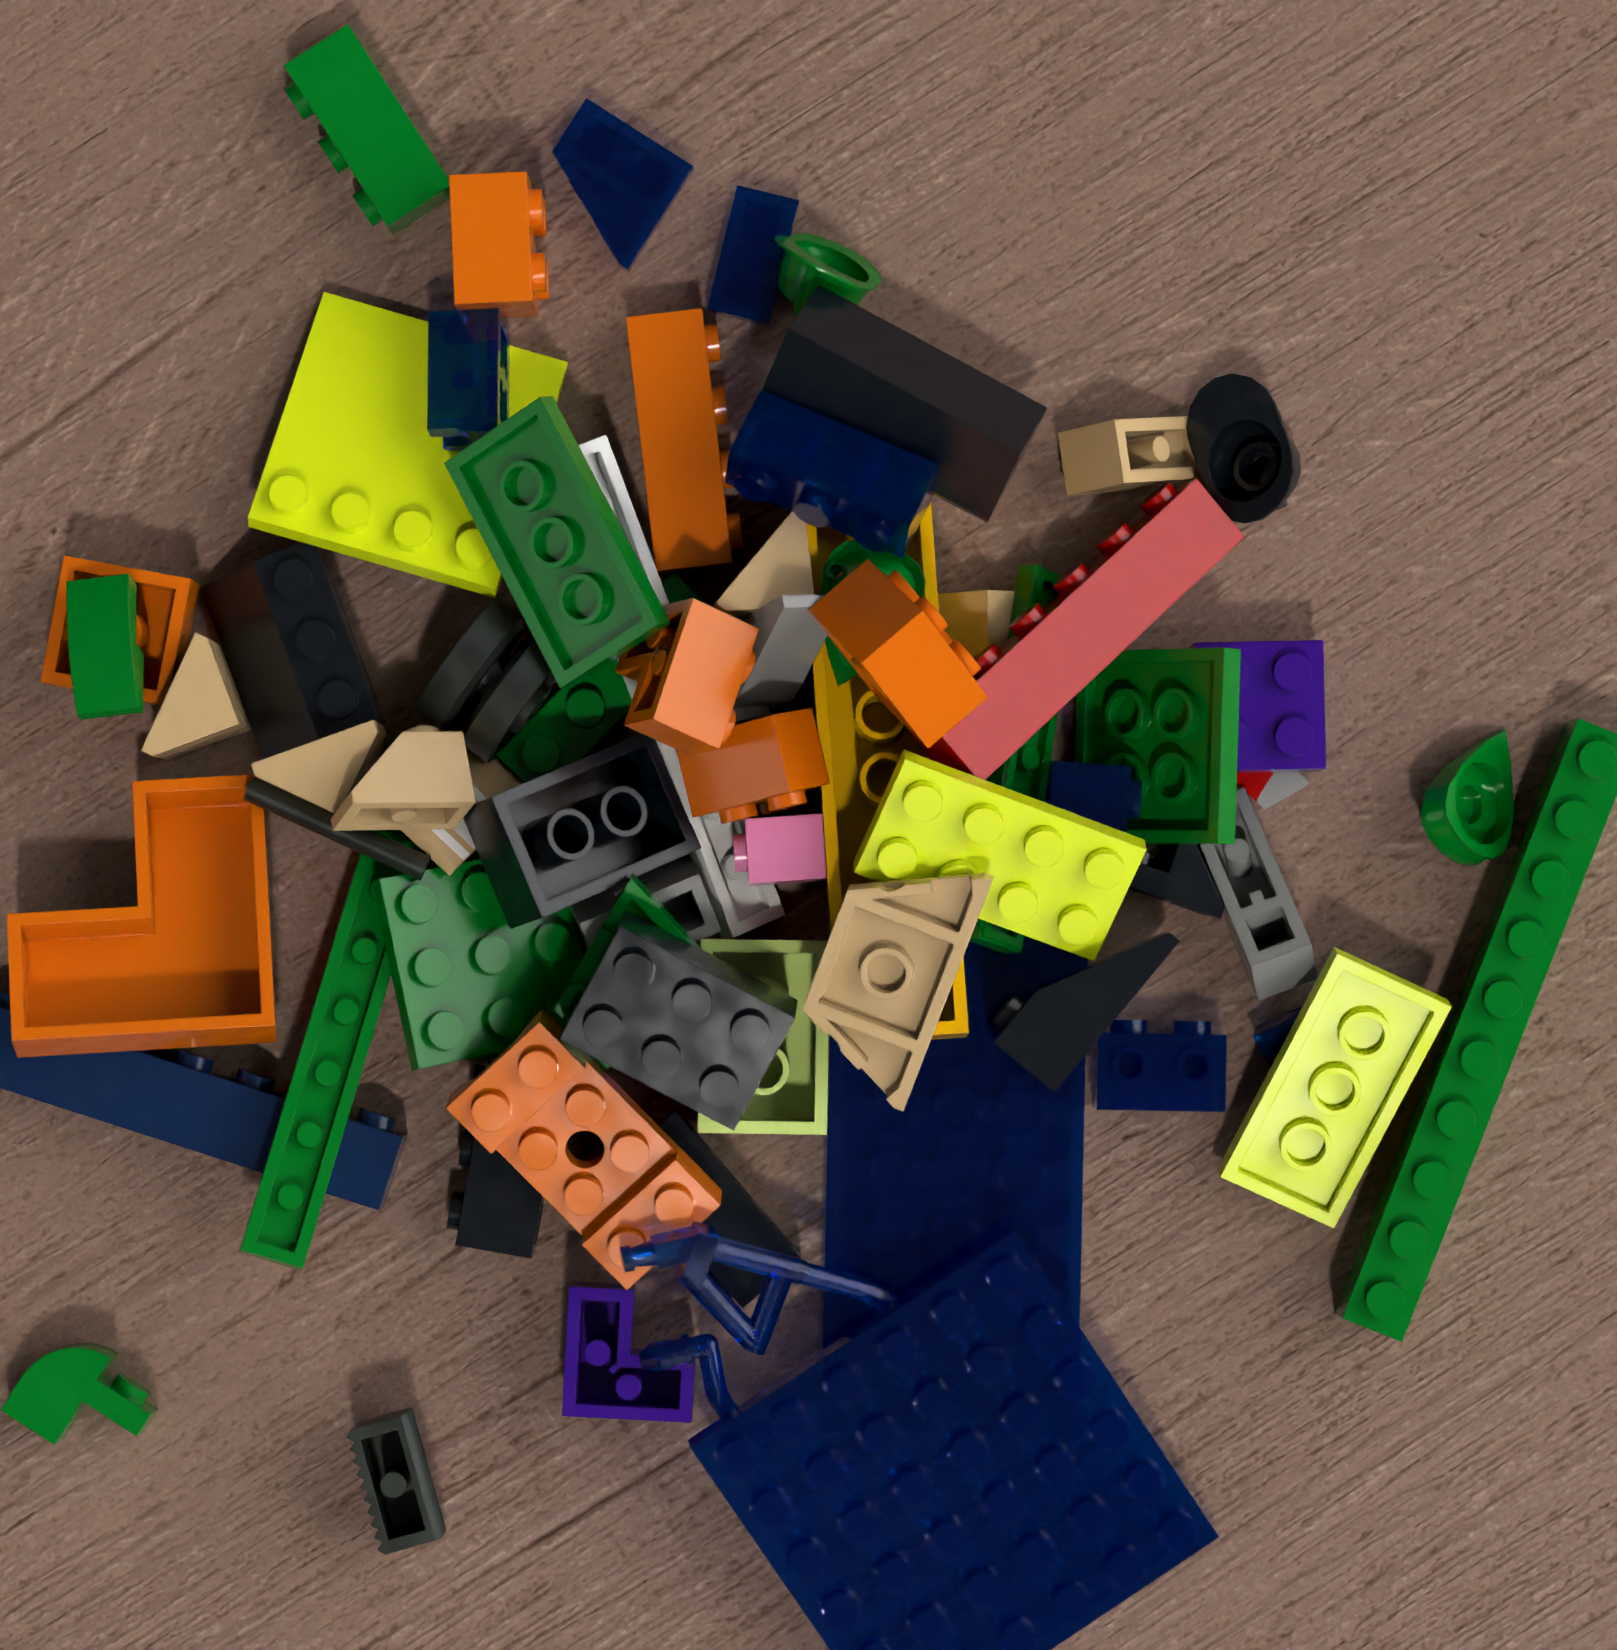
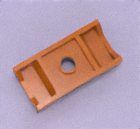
M542 1009L532 1018L513 1044L476 1078L459 1085L450 1094L446 1109L491 1154L497 1150L583 1236L582 1246L628 1290L721 1205L722 1189L588 1054L559 1040L563 1028ZM579 1131H590L600 1137L604 1144V1151L594 1160H580L569 1151L568 1139Z

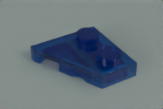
M587 98L552 151L553 156L620 268L629 273L694 172V166Z

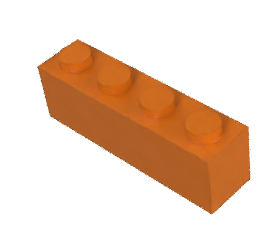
M702 308L626 317L653 552L658 575L663 576L673 573L680 574L733 567L732 552L744 551L740 513L727 514L724 489L736 488L732 449L719 451L717 426L727 425L729 420L725 386L712 388L709 363L721 361L717 323L704 324Z

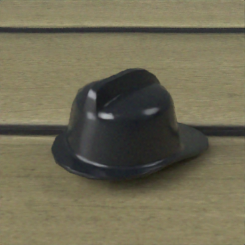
M1233 373L1212 379L1199 390L1190 405L1186 426L1190 448L1204 488L1231 521L1247 524L1263 520L1275 510L1288 506L1287 499L1297 487L1301 474L1300 453L1293 440L1288 436L1278 407L1266 387L1252 377Z

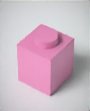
M822 814L745 819V834H733L735 873L748 872L749 886L826 881L827 879Z

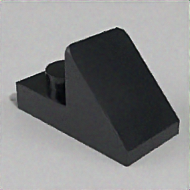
M1175 844L1165 872L1155 869L1159 857L1145 852L1129 889L1213 919H1221L1225 906L1196 844Z

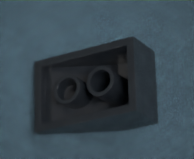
M1161 933L1034 989L1024 999L1013 993L989 1022L998 1030L990 1039V1042L1048 1090L1055 1093L1180 940L1171 933Z

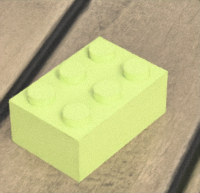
M701 939V949L798 1001L795 1020L734 1131L698 1112V1133L827 1135L829 1034L823 1033L802 1011L828 941Z

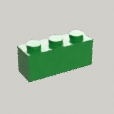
M349 24L284 65L293 82L283 88L303 120L313 114L317 117L328 134L317 142L338 174L346 168H350L362 187L353 193L352 196L372 227L384 221L392 235L450 199L448 177Z

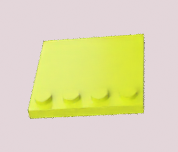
M323 292L248 515V527L496 598L502 575L444 462L537 398L553 396L556 403H558L567 374L568 362Z

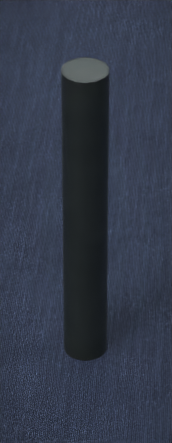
M252 778L244 795V801L418 880L422 879L430 862V856L373 830L333 831L331 818L335 813L259 778Z

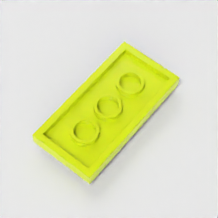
M903 750L853 861L854 873L878 882L987 873L994 877L978 919L1095 961L1147 848L1145 840Z
M1334 947L1218 1167L1220 1177L1331 1228H1335L1452 1006L1449 1000Z

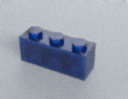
M760 390L729 450L725 483L735 487L741 495L756 502L768 501L790 510L809 525L815 527L827 526L849 535L868 550L879 553L889 552L903 558L933 498L940 465Z

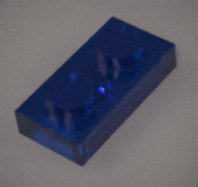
M737 185L707 312L769 327L779 289L778 274L784 249L774 241V238L777 235H792L799 200Z

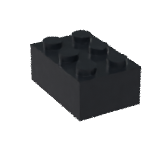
M644 734L634 736L474 804L463 818L510 929L543 918L627 881L632 873L635 876H639L701 848L655 739Z
M624 910L564 1022L559 1040L734 1131L795 1020L798 1000L639 916Z

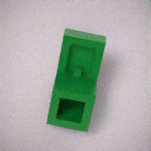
M76 1343L56 1349L33 1363L23 1374L0 1410L55 1445L65 1438L86 1404L135 1436L145 1431L158 1408L147 1402L151 1395L150 1391L135 1380L121 1373H118L115 1380L105 1375L119 1354L118 1352L99 1344Z

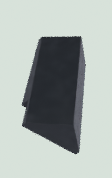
M819 284L788 328L758 397L759 401L816 429V435L987 523L1047 411V407Z

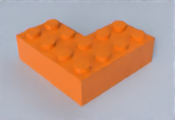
M255 774L132 781L138 906L7 914L11 1041L17 1058L277 1042L265 810L243 800L252 778L256 777Z

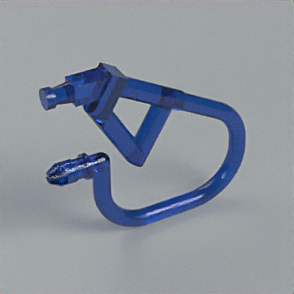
M693 1221L690 1227L651 1235L649 1241L631 1248L629 1245L619 1247L625 1273L634 1271L635 1267L657 1265L658 1269L677 1265L676 1278L743 1349L754 1354H765L792 1283L810 1286L865 1302L874 1307L886 1321L892 1342V1359L885 1377L873 1391L850 1403L782 1419H764L753 1416L742 1410L734 1402L727 1388L719 1342L712 1334H701L689 1337L687 1333L680 1334V1338L666 1339L649 1343L638 1354L641 1367L655 1372L675 1368L676 1365L685 1363L691 1366L695 1364V1359H699L704 1389L711 1408L725 1425L744 1437L764 1442H782L864 1422L888 1408L901 1394L908 1382L913 1368L915 1352L910 1320L898 1299L890 1291L871 1280L719 1236L715 1227ZM712 1261L766 1276L751 1319L707 1273Z

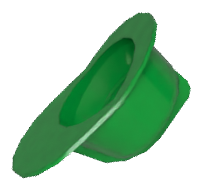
M805 233L793 234L791 236L777 235L774 238V241L784 249L778 274V287L780 292L794 304L793 312L795 317L818 284L858 305L869 290L878 288L882 282L879 271L869 261L837 242Z

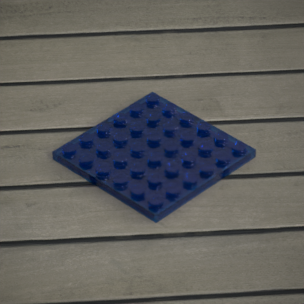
M1011 1224L688 1439L689 1446L830 1650H1051L1219 1538Z

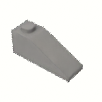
M781 595L740 619L758 628L759 631L753 646V650L756 653L754 667L747 680L740 685L733 707L736 712L735 725L769 716L774 711L794 701L827 637L825 631L808 611L810 607L825 595Z
M1243 787L1236 790L1235 845H1197L1224 903L1223 915L1256 998L1259 1001L1316 980L1318 977L1311 941L1246 789Z

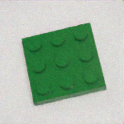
M1223 647L1124 650L1076 695L1073 813L1145 840V844L1235 845L1241 649Z
M481 859L463 862L450 876L440 867L427 869L421 880L407 874L372 881L411 1071L505 1051L513 1044L537 1013L544 1009L550 1014L583 958L577 925L570 906L543 918L510 929Z

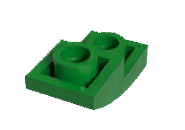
M129 574L66 581L70 670L76 713L80 720L143 713L144 653L136 644L137 584Z

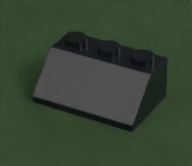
M299 543L253 560L200 587L263 759L371 720H375L380 724L386 723L322 548Z

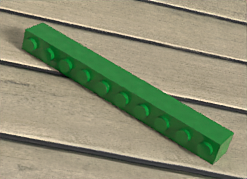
M1579 718L1567 721L1335 1309L1334 1313L1345 1320L1401 1342L1404 1339L1617 797V733Z

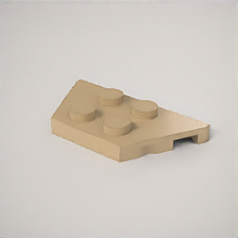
M987 873L849 885L804 1002L802 1011L823 1033L830 1034L839 1044L844 1056L858 1070L862 1068L887 1095L886 1100L897 1110L904 1111L994 876Z

